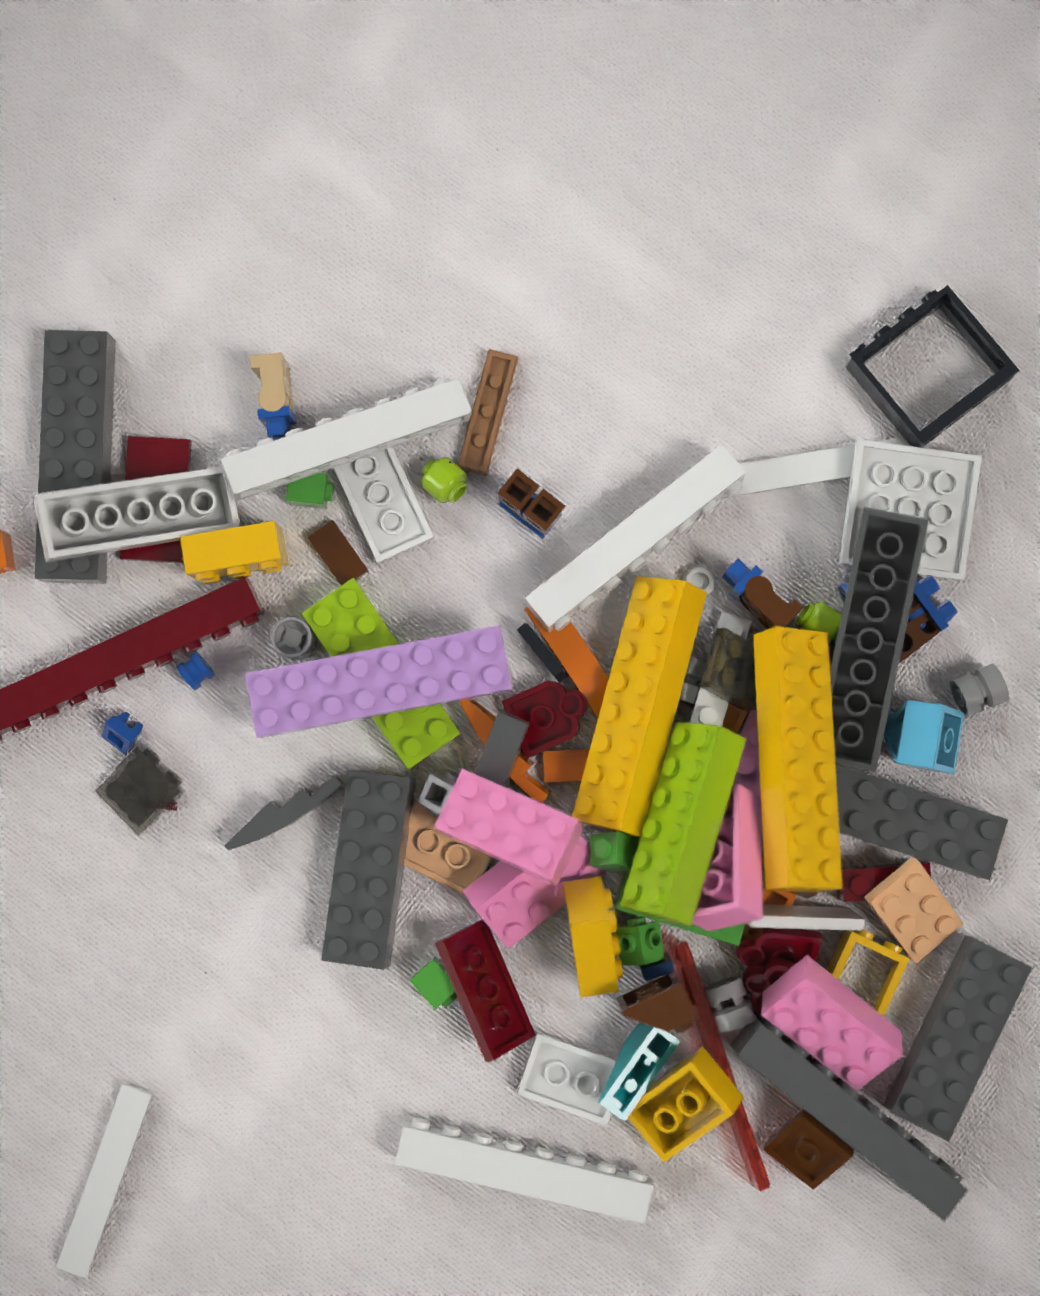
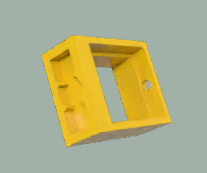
M844 930L826 971L839 980L856 942L893 959V965L873 1007L884 1016L910 958L901 955L903 948L885 940L883 946L872 941L874 934L865 930H855V932Z

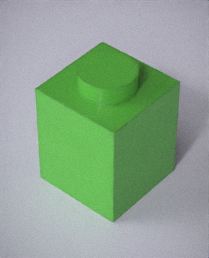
M317 473L288 483L286 501L289 505L327 509V502L333 501L334 483H330V478L325 473Z
M618 831L591 834L590 866L609 872L630 871L639 845V838Z
M436 956L410 979V982L435 1010L441 1004L444 1008L448 1007L457 998L448 973Z

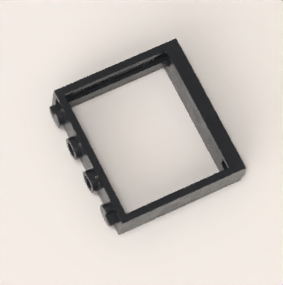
M948 285L939 292L935 289L926 294L921 299L923 304L915 310L912 306L898 316L897 320L899 322L890 328L889 325L881 328L873 336L875 340L868 346L864 343L860 344L856 350L849 354L851 359L846 366V369L908 444L913 447H925L1012 380L1020 371ZM940 308L993 371L994 375L919 431L865 364Z

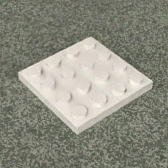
M856 440L839 564L852 565L863 508L869 507L928 518L929 523L918 575L964 580L982 456L870 440Z

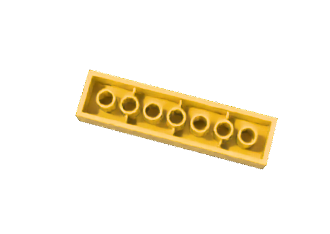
M636 576L572 814V817L578 819L581 823L636 837H641L643 826L646 822L661 772L707 595L706 591L687 581Z
M775 626L753 634L765 890L795 892L842 889L828 632Z

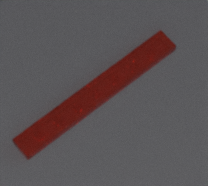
M677 940L669 943L683 987L698 1016L695 1022L703 1046L737 1087L688 942ZM741 1102L734 1114L728 1117L751 1186L758 1191H763L770 1188L771 1184L745 1108Z

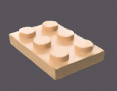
M913 856L864 897L900 947L903 948L906 955L915 964L964 924L921 863Z

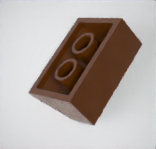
M674 972L661 976L617 997L624 1017L668 1033L675 1030L676 1034L682 1033L694 1026L692 1021L698 1019L682 982Z

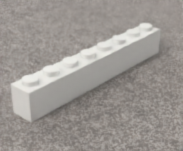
M443 378L434 382L432 387L421 391L420 388H413L406 391L401 398L395 400L391 398L381 399L375 402L372 408L362 410V408L352 409L346 412L343 418L334 421L333 418H325L315 423L313 428L303 430V428L293 429L287 432L284 438L275 441L273 438L261 440L255 444V448L246 451L243 448L229 451L225 454V458L221 459V467L233 499L236 502L467 422L471 417L472 410L459 378L451 381L449 378Z
M721 444L526 596L525 605L548 633L553 629L557 631L562 630L572 621L570 616L579 609L582 612L589 609L597 601L595 596L605 590L608 593L617 587L622 581L620 577L627 571L634 573L646 563L644 559L653 551L655 554L663 551L671 543L669 538L677 532L680 535L686 533L695 524L693 520L701 513L707 516L719 506L717 501L726 494L728 497H731L743 487L742 481L746 472Z
M412 1118L411 1122L405 1120L394 1165L646 1224L654 1185L652 1179L647 1178L648 1174L645 1172L630 1169L629 1173L617 1171L615 1165L605 1162H598L597 1166L585 1163L586 1159L576 1155H567V1158L554 1156L555 1152L546 1148L537 1147L533 1151L524 1149V1145L517 1141L505 1140L503 1144L492 1141L493 1137L483 1133H474L473 1136L461 1134L462 1130L454 1126L444 1125L440 1129L431 1127L430 1122L424 1119Z

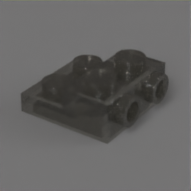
M717 628L701 688L743 711H757L754 640H746L727 628Z
M136 747L95 790L138 836L145 832L185 792L180 786L183 783L181 778L171 769L166 772L159 764L161 758L149 747L146 749Z

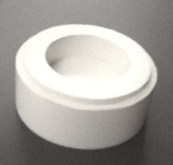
M694 567L684 577V581L706 591V596L715 587L714 575L705 567Z

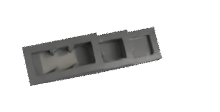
M500 710L494 721L475 774L508 788L511 781L510 776L520 754V747L530 722Z
M333 775L313 795L306 788H301L282 808L275 801H270L224 846L228 850H232L263 839L295 823L322 805L343 787L345 783L337 775Z

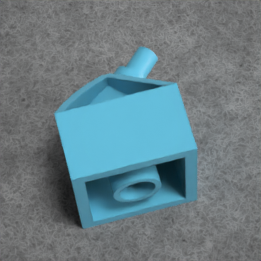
M906 700L897 712H893L889 708L884 732V740L889 753L898 764L954 775L964 712L941 704Z

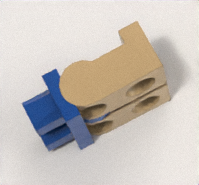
M281 352L250 355L251 369L261 379L262 386L258 395L259 404L262 409H257L258 419L266 427L268 438H273L274 441L286 437L285 434L290 431V425L297 424L296 415L293 412L289 364Z

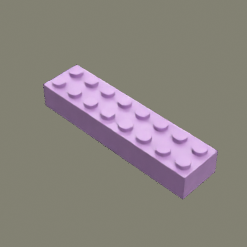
M500 625L245 673L257 738L513 691Z

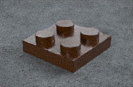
M803 1109L766 1141L763 1150L814 1190L850 1160L855 1149Z

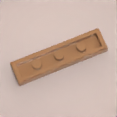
M488 349L457 464L464 471L483 476L488 474L518 363V356Z

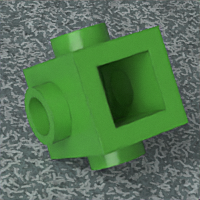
M634 917L626 919L627 925L617 927L615 933L618 935L620 946L619 958L621 959L622 966L646 965L665 959L658 921L646 922L644 917Z

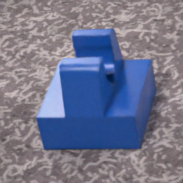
M124 712L117 717L113 715L105 723L102 737L125 756L134 748L143 728V724L140 722L134 728H130L125 724L130 716L128 712Z

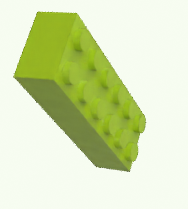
M354 578L301 613L331 657L400 644ZM442 704L373 717L408 770H411L462 735Z
M676 722L652 797L647 819L643 826L639 845L633 859L628 881L624 888L621 907L646 917L691 927L744 749L745 738L717 725Z

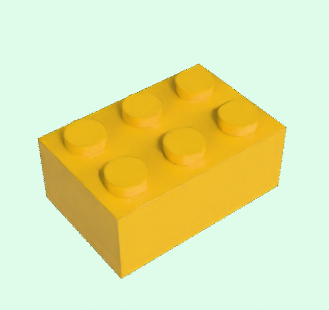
M276 521L180 537L186 575L196 581H201L203 585L221 582L220 577L232 576L233 579L251 577L252 571L258 570L263 571V574L278 573L282 571V566L289 565L284 530Z
M601 876L563 882L581 998L619 992L617 978H623L621 959H615V956L620 954L618 935H612L613 932H616L617 922L614 909L608 910V908H613L610 888L604 889Z
M702 1046L651 1083L629 1114L628 1119L665 1163L733 1115L744 1099V1096Z

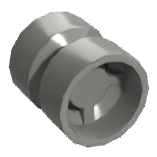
M283 618L275 624L271 632L273 648L277 653L290 660L305 659L313 653L316 647V634L309 624L299 618Z
M994 664L975 670L974 676L967 673L950 680V688L959 710L964 712L965 717L984 711V705L994 707L1009 701V692L1004 677Z
M740 975L719 980L702 989L708 1006L715 1009L712 1017L719 1033L736 1030L757 1019L751 1002L744 999L747 991ZM730 998L733 999L734 1002L724 1005L723 1001Z

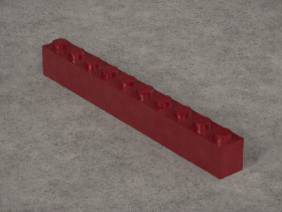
M242 577L0 689V741L3 740L1 735L11 730L15 734L32 726L30 722L39 717L42 720H47L60 714L59 708L70 704L71 707H75L88 701L87 695L99 691L100 694L113 690L117 687L116 682L127 677L128 681L143 676L146 674L145 668L156 664L157 668L174 661V655L182 651L185 654L195 652L203 647L202 642L213 638L214 641L221 640L231 634L230 629L238 625L246 628L259 622L258 616L265 612L250 580Z

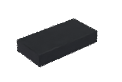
M528 623L520 626L517 629L519 634L559 683L564 681L568 677V673Z

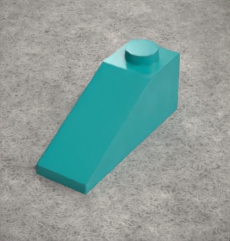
M638 1022L626 1039L598 1102L625 1121L680 1041L668 1032Z

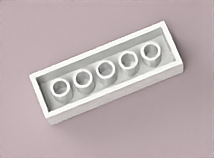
M222 467L36 494L33 499L45 562L181 541L180 537L240 527L236 502L233 499Z

